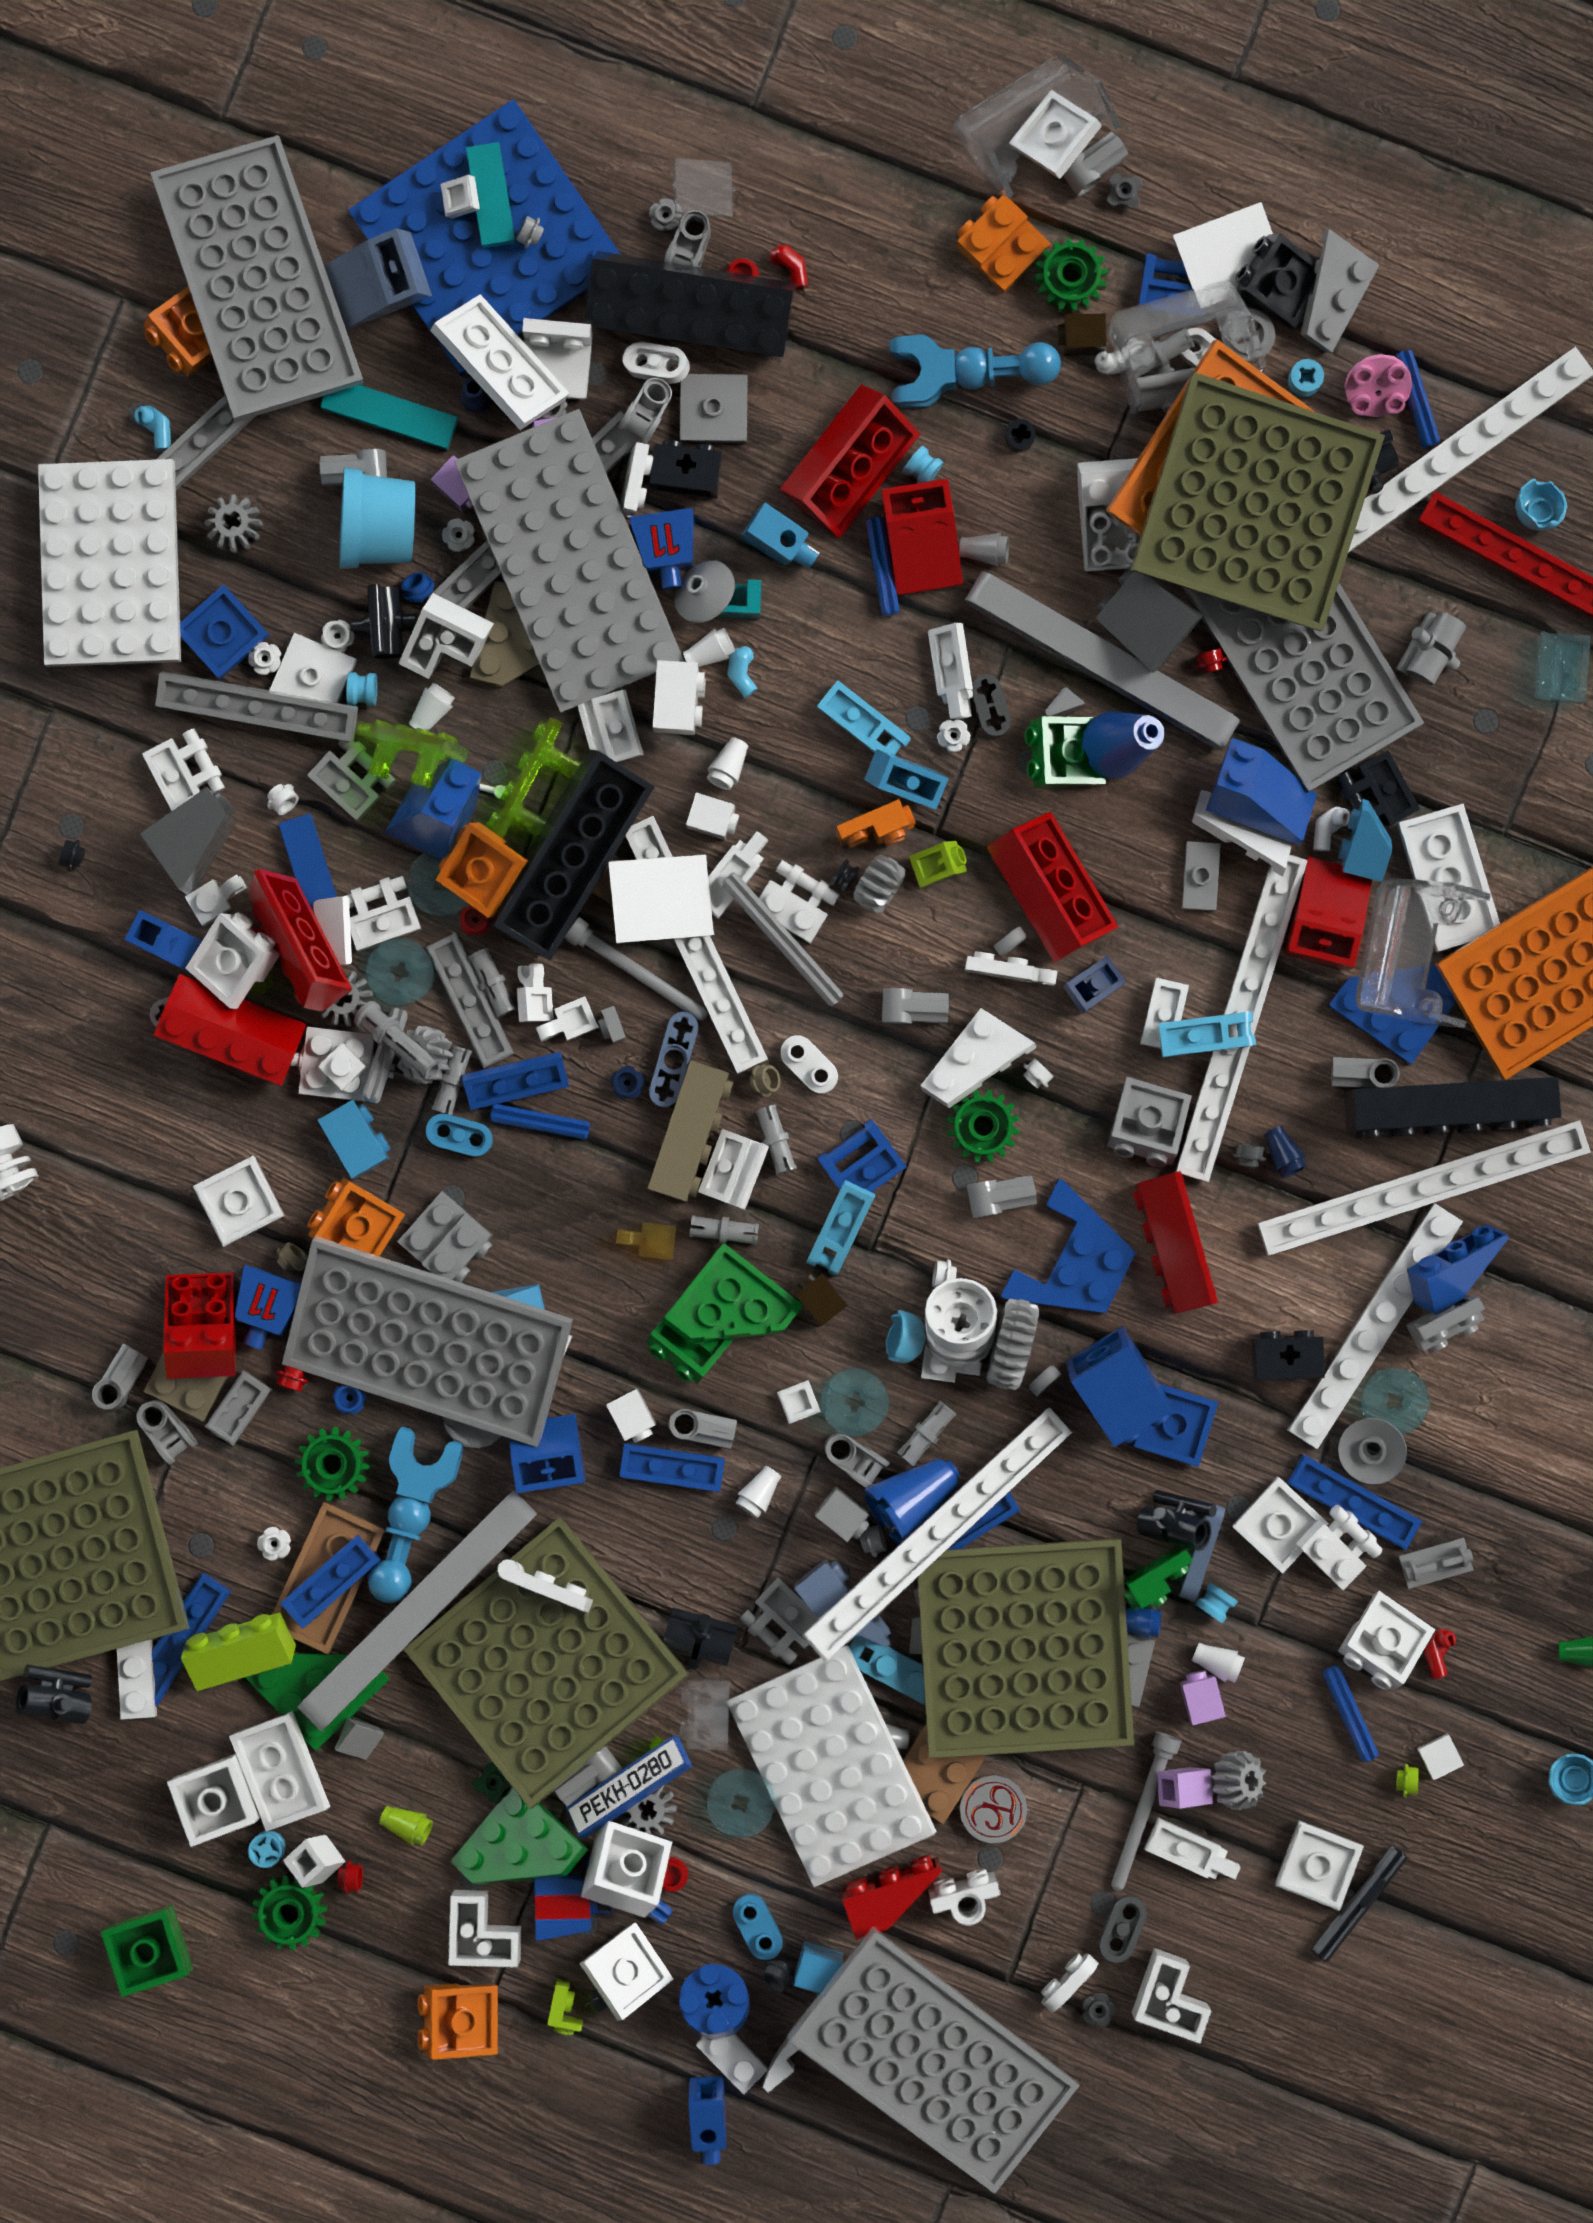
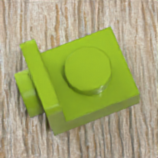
M956 841L943 842L909 856L920 888L967 872L965 852Z
M557 1978L547 2025L553 2026V2031L557 2033L573 2035L574 2031L581 2032L583 2019L564 2015V2011L571 2013L575 1992L568 1991L570 1981Z

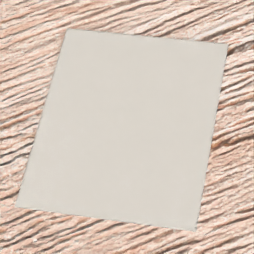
M1261 202L1173 235L1201 312L1241 297L1234 292L1239 284L1235 281L1237 273L1244 265H1250L1256 255L1252 250L1256 242L1262 236L1267 237L1273 234Z
M706 855L608 862L616 943L714 935Z

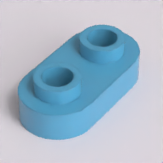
M437 1114L428 1121L426 1126L428 1140L433 1145L447 1150L479 1157L489 1152L493 1145L492 1132L487 1126L478 1122L448 1114ZM441 1125L449 1126L450 1133L447 1137L439 1136L438 1128ZM478 1133L482 1136L483 1141L479 1146L471 1144L470 1138L473 1134Z
M754 1893L741 1895L734 1904L733 1916L751 1953L761 1960L775 1958L782 1949L783 1939L770 1910L761 1896ZM746 1907H754L757 1914L753 1918L746 1917L743 1913ZM763 1937L770 1938L772 1941L771 1947L767 1949L762 1948L759 1945L760 1939Z

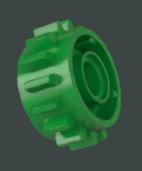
M1067 238L1066 244L1061 246L1056 241L1053 243L1052 252L1048 250L1043 251L1042 257L1045 262L1037 261L1036 269L1042 272L1035 275L1034 278L1035 283L1042 284L1038 289V295H1046L1048 298L1046 305L1049 307L1054 303L1058 306V312L1060 313L1064 308H1068L1072 314H1075L1077 308L1081 306L1088 310L1090 300L1095 302L1100 300L1101 296L1097 290L1105 291L1107 285L1105 281L1100 280L1108 275V269L1101 268L1105 258L1104 256L1097 257L1095 255V246L1090 248L1084 246L1083 239L1077 244L1072 243L1071 238ZM1066 270H1074L1079 274L1080 279L1076 282H1068L1063 278L1062 273Z
M990 1089L987 1090L985 1096H980L978 1090L973 1091L972 1099L969 1100L968 1097H965L961 1100L963 1103L961 1107L958 1105L951 1107L956 1116L947 1117L946 1122L953 1124V1129L946 1133L947 1136H955L956 1138L952 1145L953 1149L959 1146L964 1149L962 1152L963 1158L971 1153L974 1154V1162L978 1163L981 1156L986 1155V1159L990 1163L993 1162V1153L997 1152L999 1156L1004 1157L1006 1154L1003 1147L1005 1145L1014 1147L1015 1143L1010 1137L1011 1135H1019L1020 1130L1013 1128V1123L1020 1119L1019 1116H1011L1010 1114L1014 1107L1013 1103L1007 1106L1002 1103L1004 1100L1003 1094L995 1099L992 1098V1090ZM986 1117L991 1121L992 1131L990 1134L982 1136L975 1132L973 1124L976 1118Z
M335 1426L331 1434L328 1435L325 1428L319 1429L320 1438L317 1439L314 1435L310 1434L307 1436L310 1445H301L298 1448L304 1454L303 1458L295 1459V1463L302 1465V1471H299L296 1475L297 1477H305L306 1482L303 1488L313 1487L315 1489L314 1497L316 1498L322 1493H326L327 1501H332L335 1493H338L341 1500L346 1499L347 1489L357 1493L359 1489L355 1483L357 1481H367L362 1472L371 1468V1464L364 1463V1457L370 1454L369 1450L361 1451L359 1446L363 1440L360 1438L353 1441L351 1439V1430H347L344 1435H341L339 1427ZM329 1454L337 1455L341 1460V1469L337 1473H331L325 1468V1459Z
M289 1874L283 1876L281 1883L274 1877L270 1880L272 1889L270 1890L263 1886L259 1892L264 1898L255 1899L253 1905L259 1908V1911L252 1915V1919L259 1920L260 1923L256 1932H264L266 1934L264 1940L266 1944L271 1940L277 1942L276 1947L278 1950L284 1944H289L290 1950L294 1951L297 1948L298 1942H301L306 1947L310 1944L309 1935L317 1938L321 1933L316 1926H324L327 1922V1919L321 1916V1913L328 1909V1905L321 1904L320 1902L324 1893L323 1891L316 1893L313 1889L315 1885L302 1888L297 1879L291 1880ZM283 1905H294L298 1910V1918L296 1920L286 1919L282 1914Z

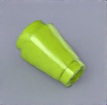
M386 1806L380 1817L379 1825L384 1826L412 1846L415 1844L423 1846L430 1834L433 1821L428 1819L424 1813Z

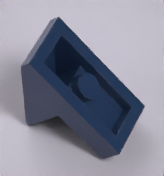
M1106 956L1067 982L1063 987L1083 1014L1127 982L1110 958Z

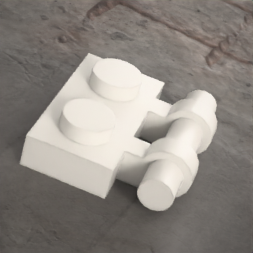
M190 729L182 734L187 746L178 749L175 741L171 738L142 753L171 811L199 793V787L208 783L211 791L214 793L225 789L220 779L222 774L217 765L213 766L206 752L208 747L204 739H199L195 729ZM191 757L195 758L201 770L200 773L192 776L185 760Z
M782 860L776 872L786 877L784 884L780 886L770 880L759 899L786 930L811 944L828 916L827 913L817 908L821 900H824L834 906L840 894L830 889V884L823 880L819 882L803 873L804 869L797 864L793 867ZM796 884L812 893L808 902L792 893Z
M403 876L392 880L387 877L379 880L380 884L363 890L359 887L351 890V894L346 895L349 898V908L356 906L358 915L350 917V932L358 952L422 930L411 898L407 897L397 900L395 892L407 888ZM385 896L387 905L369 911L367 902Z
M1335 1505L1329 1512L1335 1519L1332 1524L1327 1527L1321 1520H1318L1296 1545L1339 1588L1344 1590L1366 1567L1358 1557L1363 1552H1367L1372 1558H1376L1381 1554L1382 1548L1376 1543L1377 1538L1369 1530H1364L1357 1523L1358 1519L1351 1511H1345L1340 1505ZM1344 1533H1348L1354 1539L1348 1546L1339 1539Z

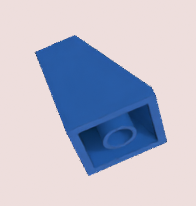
M451 758L417 776L385 833L442 860L448 853L453 851L457 844L455 839L458 832L463 826L468 824L476 810L482 773Z
M1124 1326L1119 1327L1066 1360L1071 1383L1114 1447L1121 1443L1128 1444L1134 1441L1140 1435V1431L1150 1425L1152 1427L1160 1425L1169 1417V1413L1172 1412L1169 1399Z

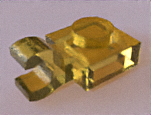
M643 1223L642 1232L618 1230L616 1243L640 1246L639 1256L672 1260L676 1226Z

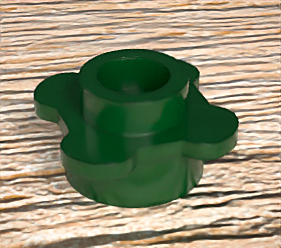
M493 1762L487 1763L484 1773L473 1781V1788L487 1795L491 1803L500 1802L502 1793L506 1788L512 1787ZM492 1779L496 1780L497 1782L495 1786H492L490 1784V1781Z

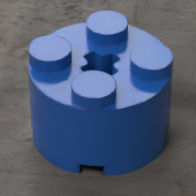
M706 1964L692 1972L683 1983L680 1991L679 2005L687 2025L697 2035L706 2039H721L734 2035L743 2027L749 2015L750 2000L744 1981L734 1970L723 1965ZM720 1995L723 2005L720 2008L713 2006L712 2009H709L710 2005L707 1999L710 1996L716 1998Z

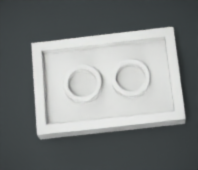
M293 1711L229 1736L266 1832L322 1812L330 1807Z

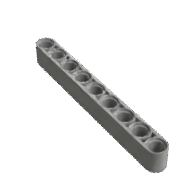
M982 571L964 600L976 611L1215 749L1224 750L1240 722L1236 716L1163 673L1159 671L1153 673L1137 658L987 572Z
M513 1490L297 1708L322 1731L538 1513Z

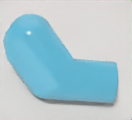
M152 406L138 407L134 415L135 420L154 433L155 451L167 450L171 446L170 421L168 417Z
M742 646L734 649L735 652L730 654L727 674L742 696L747 698L758 688L747 675L748 665L754 659V654L749 647Z

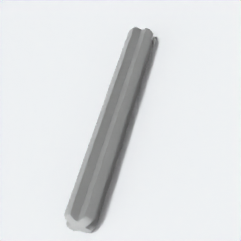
M734 872L728 875L722 881V886L823 1000L830 1006L838 1003L843 997V993L739 875Z

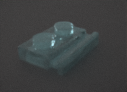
M1547 632L1539 634L1534 700L1584 704L1586 702L1591 636Z

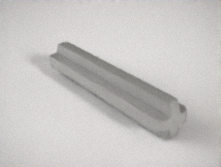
M391 1008L388 1017L397 1019L403 1031L408 1018L407 1012L399 1008ZM378 1044L362 1092V1098L367 1102L375 1104L380 1102L396 1054L388 1045Z

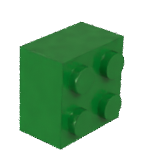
M173 1904L109 1924L101 1931L121 1998L185 1977L193 1970Z

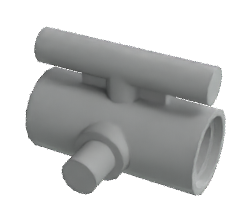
M1161 364L1157 367L1158 371H1156L1155 375L1139 377L1133 380V394L1137 411L1162 408L1163 412L1167 413L1195 368L1175 371L1174 368L1170 367V364L1166 366Z
M1428 611L1420 626L1412 631L1413 639L1395 671L1403 676L1409 675L1425 685L1434 686L1444 667L1454 671L1460 666V660L1456 658L1454 649L1464 633L1466 625L1448 613L1438 612L1436 615Z

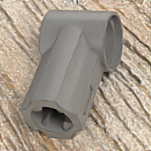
M1110 132L1086 151L1081 152L1064 173L1063 177L1078 197L1082 196L1101 180V176L1128 158L1129 154L1121 139L1113 132Z
M364 449L352 455L320 456L322 486H342L343 467L360 469L366 475L387 477L386 451L381 449Z
M903 988L883 989L882 1023L948 1022L949 994L913 992L912 989Z
M1332 1057L1331 1087H1392L1399 1080V1067L1391 1059ZM1378 1065H1385L1390 1068L1392 1077L1388 1083L1383 1084L1376 1080L1374 1071Z
M1022 1176L999 1182L990 1180L966 1185L972 1218L1002 1213V1210L1037 1204L1032 1176Z
M123 1343L103 1378L97 1382L92 1390L94 1403L99 1408L109 1411H116L126 1404L130 1390L150 1358ZM108 1386H114L118 1392L117 1399L111 1404H106L102 1399L103 1390Z
M679 1409L671 1414L668 1427L670 1432L679 1439L731 1449L737 1420L688 1409ZM682 1414H687L693 1419V1428L686 1434H681L675 1429V1420Z
M606 1746L554 1791L568 1807L596 1785L599 1786L623 1768Z

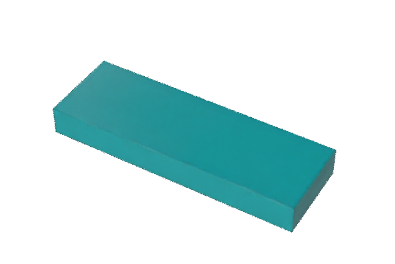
M499 142L466 147L470 175L475 177L480 210L476 212L482 247L489 248L516 243Z

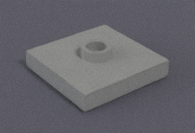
M687 374L681 381L680 442L747 443L748 375Z

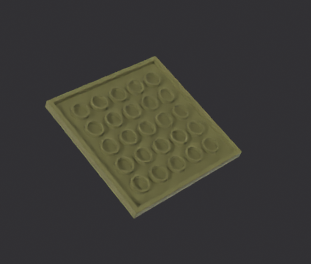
M1196 372L1191 373L1130 570L1319 632L1324 631L1385 435Z
M138 1430L0 1468V1681L23 1675L27 1664L49 1668L190 1628Z
M561 1517L556 1519L509 1560L520 1563L524 1568V1573L532 1576L538 1570L556 1577L553 1584L562 1588H566L567 1583H571L586 1589L585 1597L593 1600L588 1613L504 1580L498 1574V1570H496L404 1649L530 1809L538 1805L690 1675Z
M1120 1538L947 1549L917 1577L929 1758L1134 1745Z

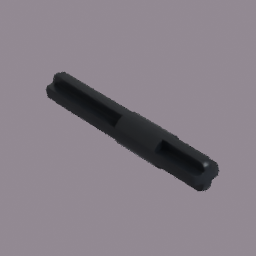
M1395 1846L1389 1848L1314 1945L1312 1951L1322 1961L1328 1962L1406 1862L1407 1856Z

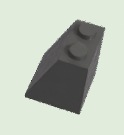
M1130 566L1118 580L1122 584L1121 588L1115 595L1109 592L1097 606L1101 612L1096 619L1154 673L1165 664L1204 615L1164 581L1131 571Z
M206 787L144 830L140 835L177 888L188 895L199 887L234 828L236 822L231 815L236 811L220 791L214 793Z

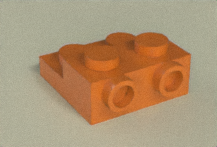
M1005 194L999 199L992 196L980 209L983 215L975 223L971 219L968 220L959 229L957 235L960 238L957 240L956 246L1003 294L1042 256L1043 251L1048 250L1051 246V243L1027 221L1028 216Z
M186 287L147 315L143 325L145 328V338L152 346L157 347L160 345L166 352L167 363L173 371L177 373L182 371L188 377L212 360V355L189 287Z
M898 799L836 826V836L841 846L849 844L850 848L867 842L869 834L872 833L877 845L885 842L886 847H890L905 840V833L915 828L914 824L916 822L909 806L902 807Z
M480 822L469 823L458 832L455 839L457 844L453 851L442 859L439 865V870L441 871L435 880L490 918L496 914L527 860L506 846V841Z
M343 1177L340 1183L334 1181L328 1188L325 1198L329 1201L322 1212L316 1210L312 1214L307 1225L311 1229L308 1235L312 1239L317 1236L380 1257L405 1214Z
M455 1983L424 1986V1994L418 1996V2012L420 2016L424 2015V2029H419L417 2040L420 2050H424L425 2056L435 2060L498 2055V1985L491 1983L461 1986Z

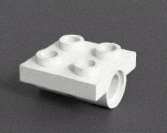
M986 1869L969 1872L966 1874L967 1879L954 1882L953 1878H947L933 1883L934 1888L928 1889L933 1912L938 1913L951 1909L953 1917L964 1925H973L979 1922L985 1914L984 1900L1000 1895L994 1871L987 1873ZM964 1897L975 1899L971 1907L963 1908L958 1905L959 1901Z

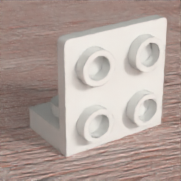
M524 318L522 332L526 346L570 393L567 397L568 399L585 400L587 398L593 338L591 324Z

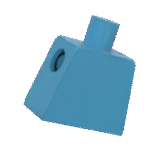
M764 503L755 511L739 537L784 566L795 560L809 569L819 555L817 550L804 543L809 533L767 503ZM780 536L788 539L789 547L781 544Z

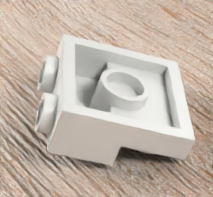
M219 913L186 966V969L229 1008L233 1009L239 1008L255 981H264L280 956L273 949L276 944L275 941L266 934L260 932L256 934L251 929L253 922L241 913H235V915Z
M1378 1591L1372 1597L1359 1621L1352 1626L1338 1652L1345 1656L1343 1661L1350 1668L1355 1670L1363 1668L1373 1675L1371 1680L1376 1686L1384 1690H1389L1390 1688L1395 1690L1404 1685L1435 1629Z

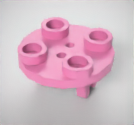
M1378 354L1366 357L1356 363L1347 375L1344 385L1346 398L1352 406L1354 413L1358 415L1380 417L1391 413H1399L1405 408L1412 389L1410 371L1404 362L1394 356Z

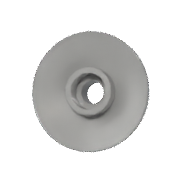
M705 561L697 564L682 577V587L676 589L675 606L678 613L689 622L702 623L717 617L732 599L735 589L733 573L725 564L718 561Z
M1364 1418L1355 1421L1343 1432L1339 1441L1338 1453L1342 1466L1350 1476L1363 1483L1381 1484L1390 1481L1400 1473L1406 1461L1407 1447L1402 1434L1394 1425L1379 1418ZM1372 1442L1377 1443L1380 1446V1451H1370L1368 1444Z

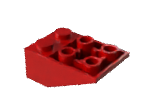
M948 478L881 489V502L897 596L963 585L955 517Z
M1307 857L1308 861L1302 877L1284 955L1349 971L1356 964L1364 930L1372 879L1343 872V865Z
M234 1272L166 1275L164 1361L167 1379L236 1376Z
M930 1854L923 1855L911 1860L912 1866L899 1870L898 1866H892L879 1871L880 1877L867 1881L866 1877H860L847 1882V1888L842 1890V1901L855 1939L865 1937L872 1927L879 1932L889 1929L942 1872L939 1858L931 1859Z

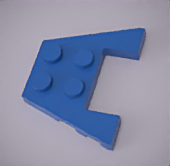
M1058 1179L1045 1206L1076 1221L1061 1255L1046 1284L1013 1269L1000 1297L1106 1313L1136 1252L1065 1181Z

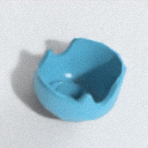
M1535 478L1530 479L1520 488L1515 503L1517 518L1524 526L1532 530L1547 531L1554 529L1565 518L1567 502L1564 493L1554 486L1552 481L1537 482Z
M898 1310V1314L891 1316L894 1324L889 1329L885 1341L886 1353L890 1361L908 1363L920 1355L926 1342L925 1325L916 1315Z
M1567 1754L1558 1758L1549 1770L1548 1785L1553 1796L1563 1804L1571 1806L1584 1805L1592 1800L1593 1761L1581 1754Z

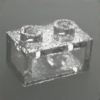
M689 1677L688 1686H681V1706H687V1720H681L680 1740H687V1749L728 1750L730 1678Z

